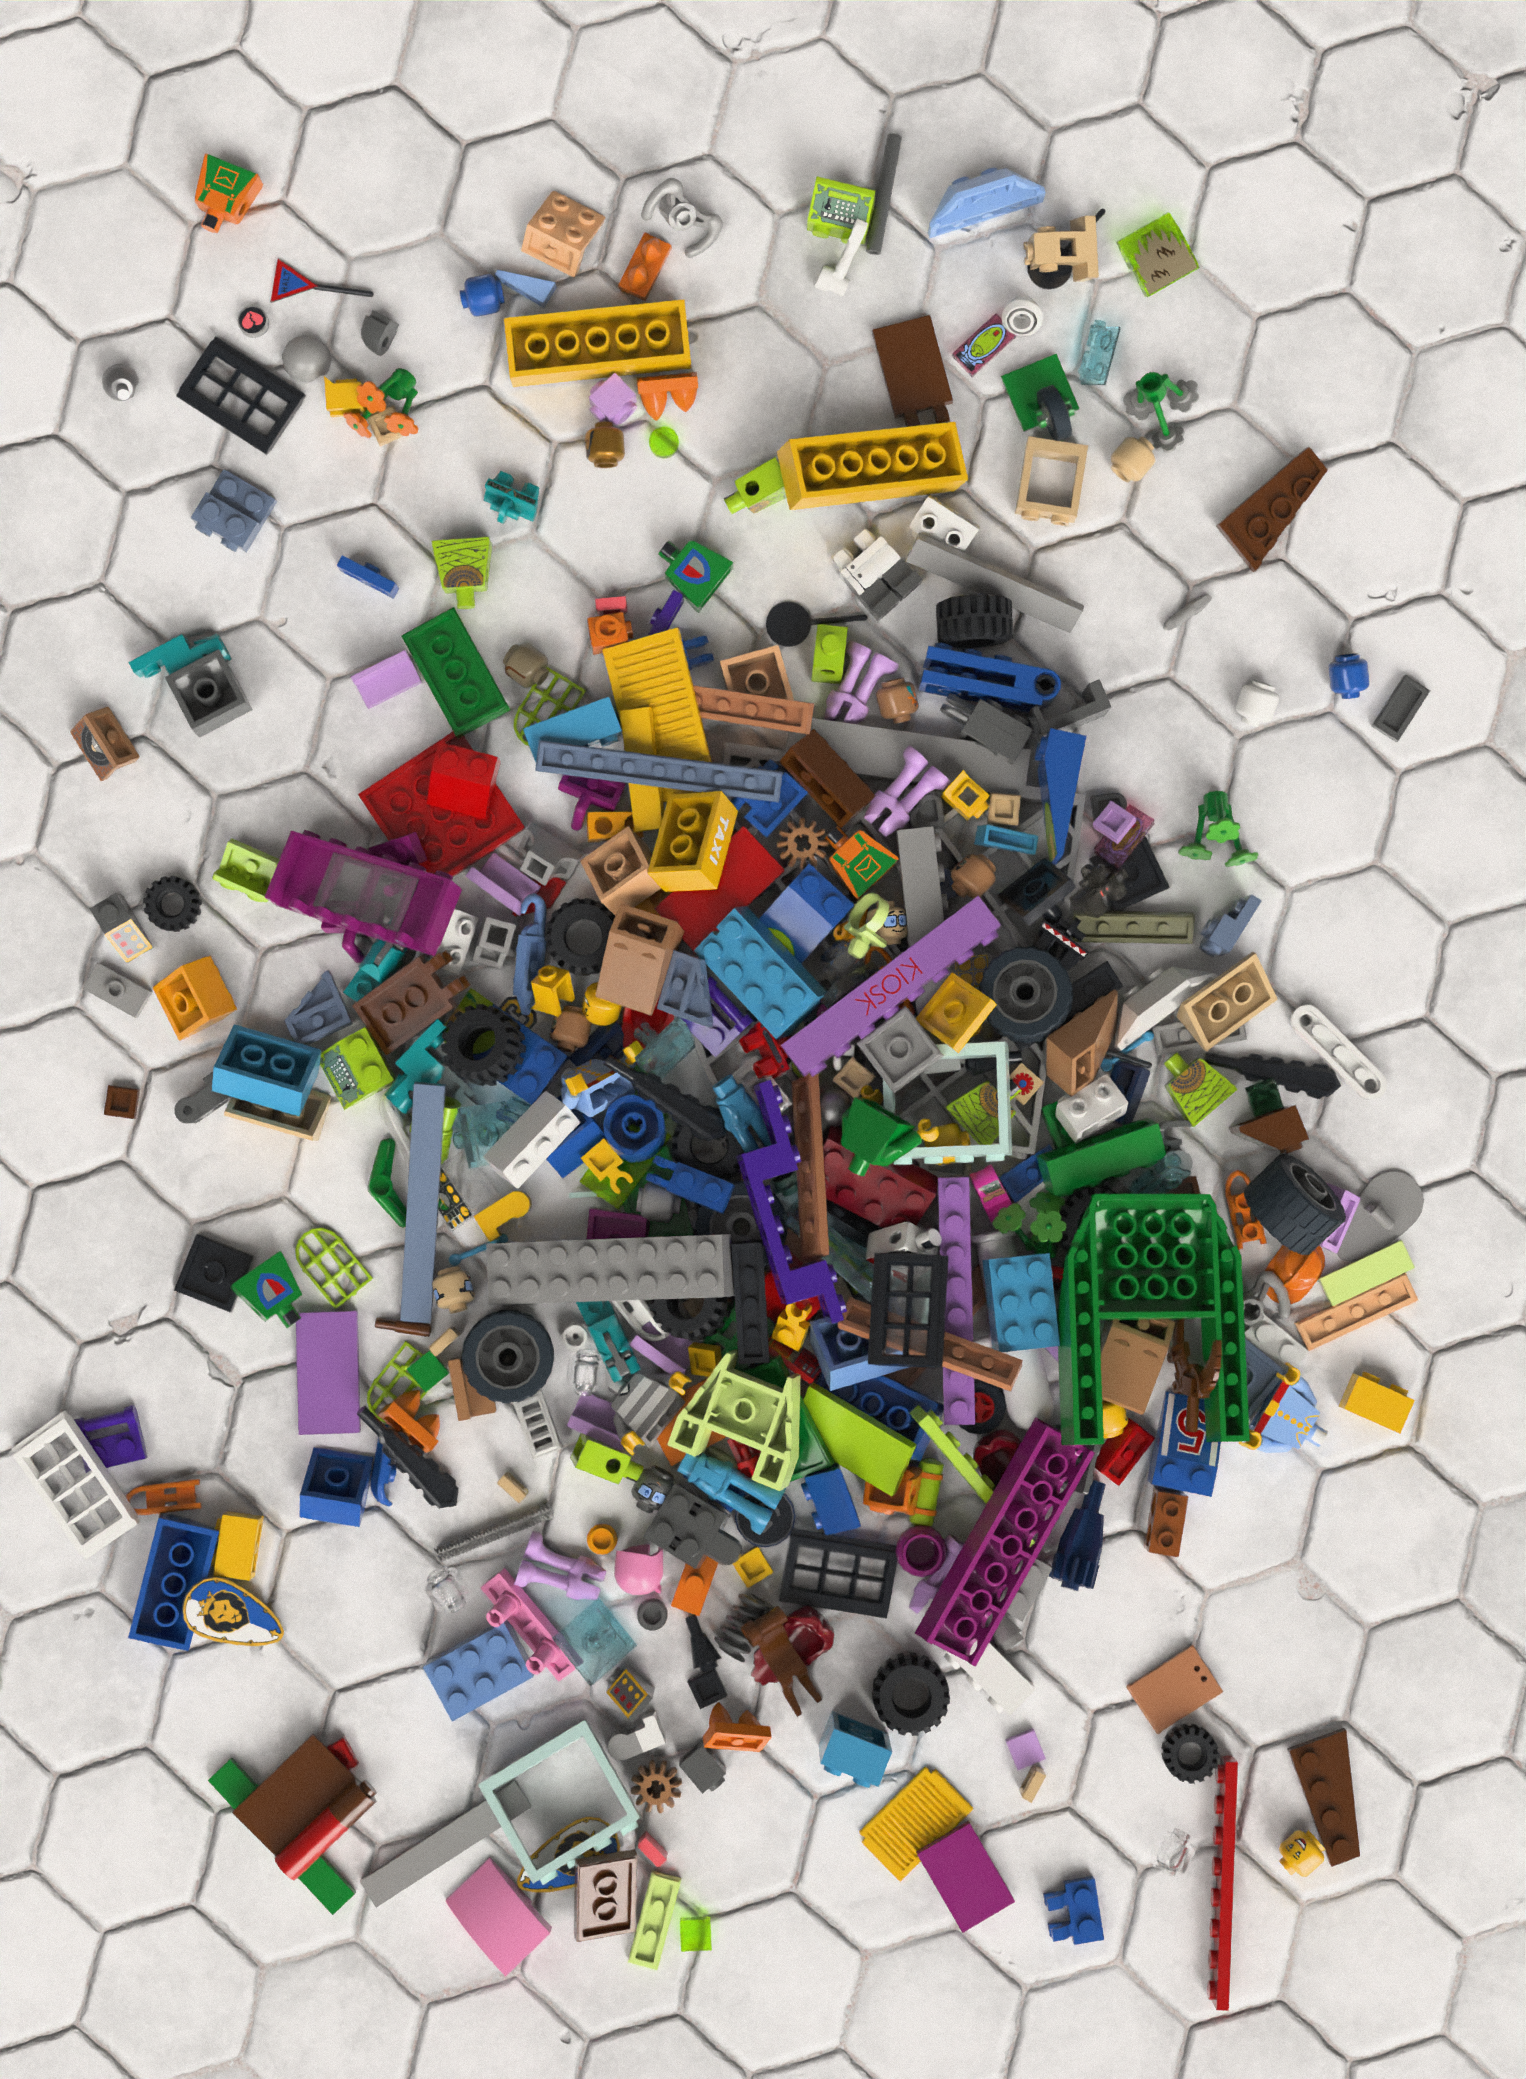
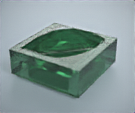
M1273 1077L1245 1088L1254 1117L1283 1107L1277 1082Z

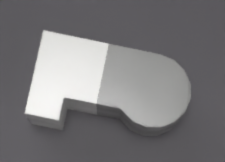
M655 1710L643 1714V1724L629 1730L618 1729L611 1734L607 1746L611 1757L615 1760H626L666 1743V1736Z

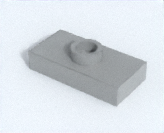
M98 962L83 987L84 990L134 1018L139 1017L152 994L148 989Z

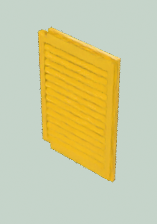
M925 1766L859 1833L865 1837L862 1840L863 1845L901 1882L921 1862L916 1851L953 1830L974 1808L936 1769L930 1772L928 1767Z

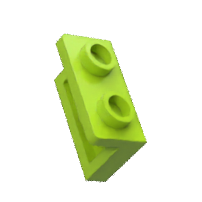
M231 838L227 842L220 867L213 873L212 879L219 882L226 889L238 890L247 894L248 898L253 901L268 902L264 897L279 859Z

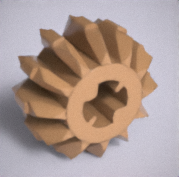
M800 818V828L797 829L794 823L789 821L787 825L791 834L785 830H780L779 832L782 838L788 840L777 842V848H787L786 851L780 854L781 860L791 855L792 858L788 864L790 868L795 866L797 860L801 861V871L806 867V860H809L810 864L815 868L818 863L814 855L821 859L826 857V853L818 849L828 847L829 842L826 840H818L825 835V830L820 829L814 833L813 831L817 825V822L814 820L810 823L809 828H805V819ZM802 837L807 838L810 849L806 851L804 848L803 852L798 851V844L794 842L797 838L800 841Z
M652 1759L649 1761L650 1770L641 1764L638 1767L641 1775H632L631 1781L637 1785L631 1788V1794L640 1795L635 1802L638 1806L642 1805L645 1801L647 1802L646 1812H651L652 1806L657 1805L658 1813H663V1803L673 1808L675 1802L672 1797H681V1791L675 1787L682 1785V1779L678 1777L673 1778L677 1773L676 1767L666 1771L667 1761L665 1760L661 1762L660 1768H656V1762ZM658 1780L659 1785L661 1783L664 1784L661 1786L660 1792H654V1787L650 1789L652 1781Z

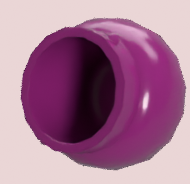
M918 1525L908 1528L901 1534L896 1544L895 1553L897 1561L904 1571L912 1576L926 1577L933 1575L941 1569L946 1561L947 1548L944 1538L937 1530L930 1526Z

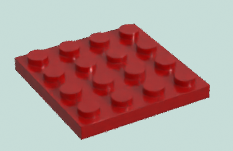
M454 732L438 741L473 750L465 736L457 739ZM436 742L359 793L358 796L388 840L413 832L417 833L427 858L426 861L418 865L427 869L426 872L435 874L436 871H442L455 877L526 830V828L496 783L486 820L427 805L430 774L438 742Z

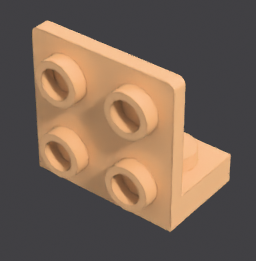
M552 191L527 224L521 251L575 277L579 272L584 250L603 225L605 216L556 191Z

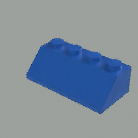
M167 1513L159 1514L128 1636L129 1639L189 1651L194 1632L188 1628L183 1619L182 1605L184 1597L192 1585L208 1577L219 1534L218 1529L190 1518Z

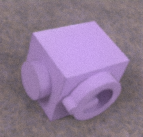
M616 373L605 382L600 380L590 390L589 401L592 407L589 410L599 422L605 420L617 426L625 422L637 409L635 404L637 402L636 394Z

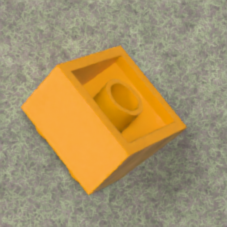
M211 956L180 966L152 987L179 1041L223 1020L237 1010L233 997L228 992L220 976L219 969L214 964Z

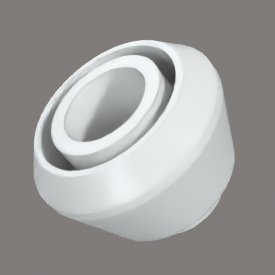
M1027 296L1014 298L1006 305L1002 312L1003 326L1008 332L1016 336H1028L1035 333L1043 321L1040 307L1032 298Z

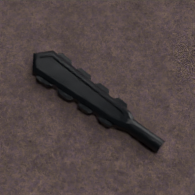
M1206 1052L1204 1056V1061L1209 1065L1235 1070L1239 1074L1244 1075L1247 1081L1257 1082L1258 1080H1263L1266 1086L1276 1088L1282 1085L1286 1091L1293 1093L1304 1091L1308 1097L1316 1099L1329 1097L1341 1087L1334 1070H1329L1327 1065L1314 1063L1309 1067L1302 1061L1292 1060L1289 1063H1284L1282 1058L1277 1057L1264 1060L1262 1055L1258 1054L1234 1058Z
M611 1054L603 1064L630 1081L634 1089L638 1091L639 1097L645 1101H653L656 1109L662 1113L668 1112L671 1114L673 1121L680 1126H688L691 1133L700 1140L712 1141L726 1136L723 1117L712 1106L699 1104L698 1098L691 1094L684 1095L680 1093V1089L672 1083L664 1084L658 1075L638 1072Z
M366 1406L358 1410L357 1415L379 1437V1441L383 1445L382 1452L388 1458L396 1460L395 1466L402 1474L407 1473L409 1475L408 1481L415 1489H422L423 1498L431 1506L436 1505L440 1509L457 1505L459 1488L455 1485L456 1480L447 1472L441 1473L439 1465L432 1458L423 1457L424 1451L416 1444L410 1445L408 1443L409 1437L402 1431L396 1432L393 1429L387 1428Z

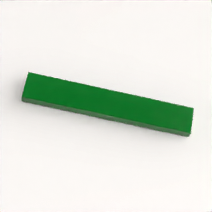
M233 1758L227 1761L208 1780L233 1809L258 1787ZM323 1855L298 1877L332 1915L356 1893V1890Z

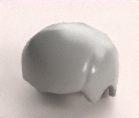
M305 335L290 340L282 354L284 370L291 378L302 382H312L314 379L326 375L332 360L329 348L321 340Z

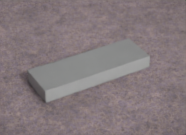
M1181 1021L1151 1027L1154 1034L1153 1040L1156 1056L1202 1048ZM1244 1024L1216 1045L1247 1040Z

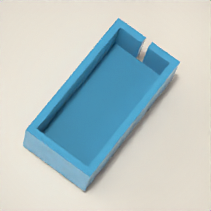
M747 906L734 908L717 925L718 931H712L694 950L700 958L705 959L706 965L776 1040L789 1036L829 995Z

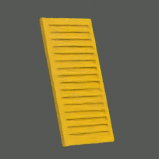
M673 628L602 649L620 724V711L652 707L658 756L712 763L679 628ZM662 788L663 803L668 801V797L671 794L699 792Z

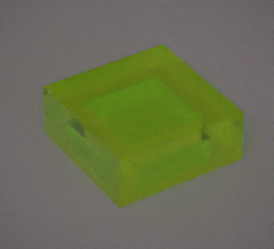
M711 1916L680 1918L681 1952L712 1950Z

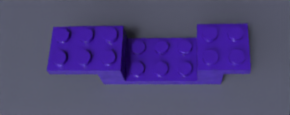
M771 1080L758 1083L753 1087L771 1145L737 1155L736 1157L760 1236L763 1240V1246L782 1304L788 1305L818 1296L825 1322L833 1324L843 1321L842 1313L847 1312L842 1294L838 1295L833 1283L838 1282L833 1264L829 1265L826 1260L818 1259L792 1268L788 1266V1264L793 1263L788 1245H782L779 1234L784 1233L779 1216H773L770 1204L774 1203L773 1194L769 1185L764 1186L763 1180L798 1170L796 1163H800L801 1158L796 1144L791 1145L788 1138V1133H791L792 1129L788 1116L781 1115L778 1104L783 1103L778 1085L773 1086Z

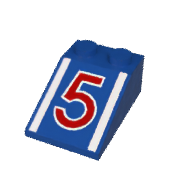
M1165 1391L1147 1481L1157 1486L1212 1497L1221 1442H1206L1204 1399L1200 1398L1198 1431L1187 1432L1185 1431L1187 1395Z

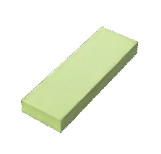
M1399 1240L1318 1278L1330 1305L1335 1306L1415 1267L1403 1241Z
M652 1870L628 1963L658 1970L681 1878Z

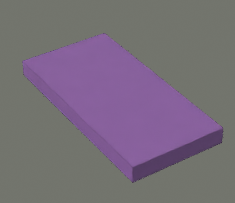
M358 1311L298 1312L301 1316V1319L296 1322L299 1435L360 1433L361 1418L357 1415L360 1409Z

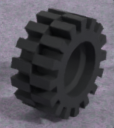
M176 876L161 877L160 881L155 880L151 883L153 886L151 889L147 888L145 892L148 893L147 897L143 898V903L146 904L144 912L148 914L150 922L154 923L158 928L173 932H180L182 929L186 930L190 928L189 925L191 923L195 924L197 921L195 918L202 911L199 910L202 900L199 899L200 893L194 888L193 884ZM172 892L180 894L184 901L182 911L174 916L167 915L162 909L163 898Z
M1185 1723L1181 1724V1728L1177 1729V1727L1171 1729L1173 1732L1170 1735L1167 1733L1164 1737L1166 1741L1162 1743L1161 1747L1163 1753H1161L1162 1759L1169 1772L1174 1777H1177L1179 1781H1188L1189 1784H1195V1780L1203 1782L1205 1781L1204 1777L1207 1775L1210 1778L1213 1775V1768L1217 1769V1759H1220V1753L1217 1750L1218 1746L1213 1737L1206 1729L1192 1723L1191 1726ZM1187 1742L1197 1743L1202 1750L1200 1760L1192 1765L1184 1764L1179 1759V1750Z

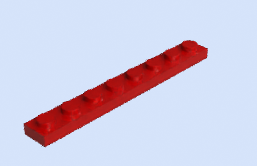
M1221 1755V1764H1218L1217 1769H1215L1216 1783H1220V1793L1215 1795L1214 1812L1219 1814L1218 1826L1213 1828V1843L1218 1845L1217 1857L1212 1858V1875L1216 1876V1888H1211V1906L1215 1907V1919H1210L1209 1931L1210 1937L1214 1938V1950H1209L1208 1964L1209 1969H1213V1981L1208 1980L1207 1996L1208 2000H1212L1216 2010L1229 2011L1238 1762L1233 1756Z

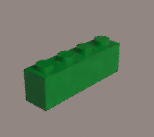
M1148 1117L1086 1138L1077 1144L1074 1142L1036 1155L1045 1189L1058 1197L1071 1195L1075 1192L1074 1189L1082 1186H1097L1102 1183L1103 1179L1111 1176L1115 1178L1126 1176L1130 1173V1170L1137 1167L1148 1168L1158 1164V1160L1167 1157L1159 1124Z

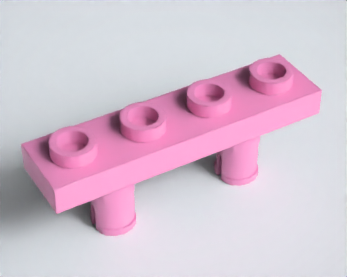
M503 1568L481 1587V1590L495 1605L486 1615L488 1623L491 1626L499 1627L507 1620L534 1652L526 1661L528 1671L536 1675L547 1667L558 1681L562 1680L580 1666L583 1662L582 1659L521 1587L514 1585L515 1579Z

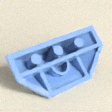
M990 168L983 171L979 177L969 179V177L959 178L953 181L952 185L947 188L932 217L928 229L929 238L1043 203L1046 194L1043 186L1007 168L1001 170Z

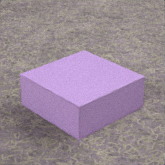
M1110 801L1093 822V827L1118 844L1135 824L1136 818Z
M1033 1728L1005 1739L1017 1770L1046 1759Z

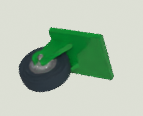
M1057 354L1001 376L1023 432L1039 426L1040 429L1047 427L1050 435L1056 441L1063 440L1072 435L1069 417L1075 415V411L1079 410V406Z

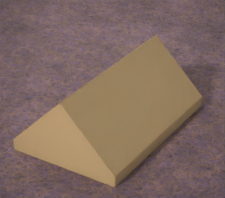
M1251 952L1182 1002L1177 1018L1205 1051H1208L1278 999L1257 954Z
M311 1090L300 1117L231 1097L224 1111V1116L311 1141H319L331 1101V1095Z

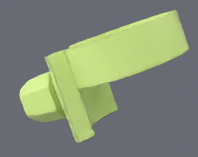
M868 893L860 898L850 912L848 923L844 925V929L855 937L852 938L849 944L848 953L857 959L865 957L870 946L881 948L887 946L886 940L875 932L886 921L889 913V904L876 893ZM879 901L878 908L872 919L859 928L860 920L865 911L872 904Z

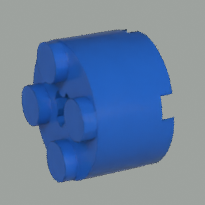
M625 1095L616 1099L608 1107L603 1123L604 1134L609 1146L622 1159L630 1163L650 1159L660 1151L666 1140V1125L663 1113L655 1108L653 1101H645L635 1095ZM635 1124V1126L640 1127V1131L635 1133L630 1130L629 1126Z

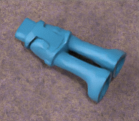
M732 1074L725 1076L714 1084L712 1088L717 1095L715 1101L719 1105L725 1122V1128L727 1131H731L744 1152L747 1153L760 1149L747 1128L750 1124L764 1147L770 1146V1139L760 1107L757 1106L752 1097L745 1091L743 1084H737Z
M686 1453L677 1469L678 1472L689 1477L687 1481L693 1482L707 1494L709 1499L725 1503L749 1519L751 1530L758 1535H761L773 1511L750 1502L728 1489L729 1485L732 1484L774 1510L786 1490L784 1488L781 1491H777L751 1480L752 1478L734 1468V1464L730 1461L723 1462L712 1457H706L704 1453L701 1456H692Z

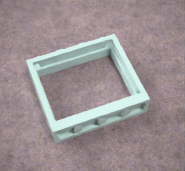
M1006 1042L966 1043L959 1053L946 1044H936L943 1054L941 1059L996 1057L999 1144L915 1147L896 1160L894 1165H911L912 1159H924V1164L943 1163V1158L955 1157V1163L974 1162V1157L986 1156L987 1162L1005 1161V1155H1012L1008 1044ZM883 1080L884 1107L895 1113V1094Z
M583 1720L478 1784L532 1883L540 1880L542 1885L559 1876L556 1871L558 1868L565 1864L568 1865L569 1869L575 1866V1859L584 1858V1852L591 1848H594L596 1852L600 1851L612 1843L609 1837L619 1831L622 1836L639 1827L636 1821L642 1818L587 1720ZM584 1737L627 1815L537 1870L494 1791Z

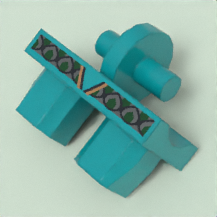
M500 471L493 480L488 478L485 484L486 491L483 501L490 503V509L499 513L497 522L504 524L508 517L517 521L519 517L534 521L537 514L540 489L538 486L525 483L520 492L512 488L514 478L503 471Z

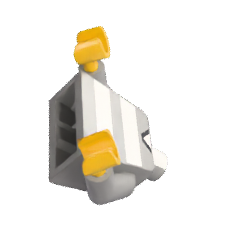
M677 1371L674 1374L649 1373L646 1376L636 1373L629 1382L625 1379L615 1383L613 1380L610 1382L608 1390L617 1396L611 1404V1407L616 1412L613 1418L618 1438L621 1440V1445L630 1455L635 1454L633 1449L638 1444L642 1446L645 1444L650 1448L685 1404V1401L679 1394H685L682 1387L687 1382L691 1383L692 1380L682 1372Z

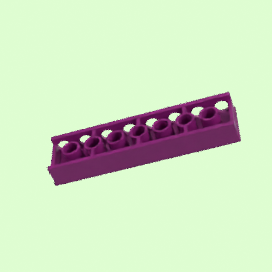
M1036 1417L1034 1418L996 1486L994 1493L987 1502L917 1627L916 1635L976 1667L1095 1452L1084 1445H1061V1431ZM1083 1452L1081 1462L1075 1466L1078 1456ZM1068 1479L1067 1487L1060 1493L1063 1483ZM1053 1506L1050 1517L1045 1520L1047 1511ZM1038 1533L1035 1544L1030 1547L1032 1538ZM1023 1560L1020 1571L1015 1574L1017 1565ZM1008 1587L1006 1596L1000 1601L1003 1590ZM992 1614L993 1616L991 1623L987 1628H985V1623L988 1617ZM977 1641L976 1650L972 1655H970V1650L973 1644Z

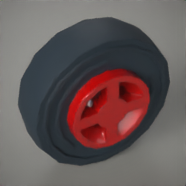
M975 1379V1425L959 1426L969 1433L984 1434L991 1432L1000 1425L1005 1416L1006 1404L1004 1395L997 1386Z

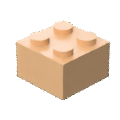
M779 645L720 661V668L728 691L794 700Z
M629 826L580 860L600 902L615 916L620 903L636 907L661 889L647 873L652 857L648 845Z

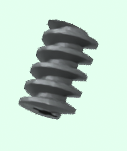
M754 1594L738 1595L744 1603L743 1606L733 1604L732 1608L736 1611L737 1616H726V1619L731 1623V1627L721 1626L720 1629L725 1634V1637H714L722 1651L740 1662H745L741 1653L750 1654L751 1648L747 1644L749 1642L742 1633L740 1626L749 1620L755 1621L766 1613L765 1610L770 1611L774 1608L769 1602Z

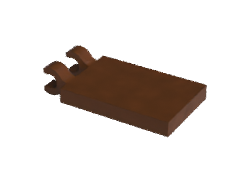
M927 315L873 329L872 336L894 418L904 417L906 427L919 426L920 421L917 413L932 409L936 424L950 422L949 413L945 405L952 404L953 398L931 316Z
M448 950L438 953L429 961H427L424 955L417 957L352 1005L385 1055L395 1051L437 1019L455 1008L457 1003L453 997L471 985L465 975L447 986H444L436 974L438 970L454 960Z

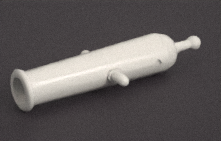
M999 1230L971 1237V1243L976 1245L985 1298L986 1289L982 1260L1016 1257L1017 1253L1012 1237L1016 1234L1015 1231H1008L1002 1234ZM991 1334L973 1338V1342L988 1348L992 1347ZM1040 1348L1002 1352L1023 1360L1022 1368L1012 1391L1003 1389L1006 1409L1010 1419L1018 1428L1026 1429L1027 1431L1035 1417L1048 1423L1053 1415V1399Z

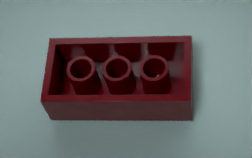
M830 1125L824 1138H822L826 1199L882 1228L903 1222H911L917 1225L937 1194L938 1177L913 1163L911 1165H894V1162L888 1166L870 1164L865 1176H859L848 1169L854 1153L841 1145L842 1126L834 1127Z

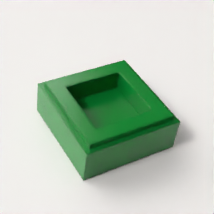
M430 1350L407 1368L408 1372L425 1393L450 1373L437 1356L435 1357Z

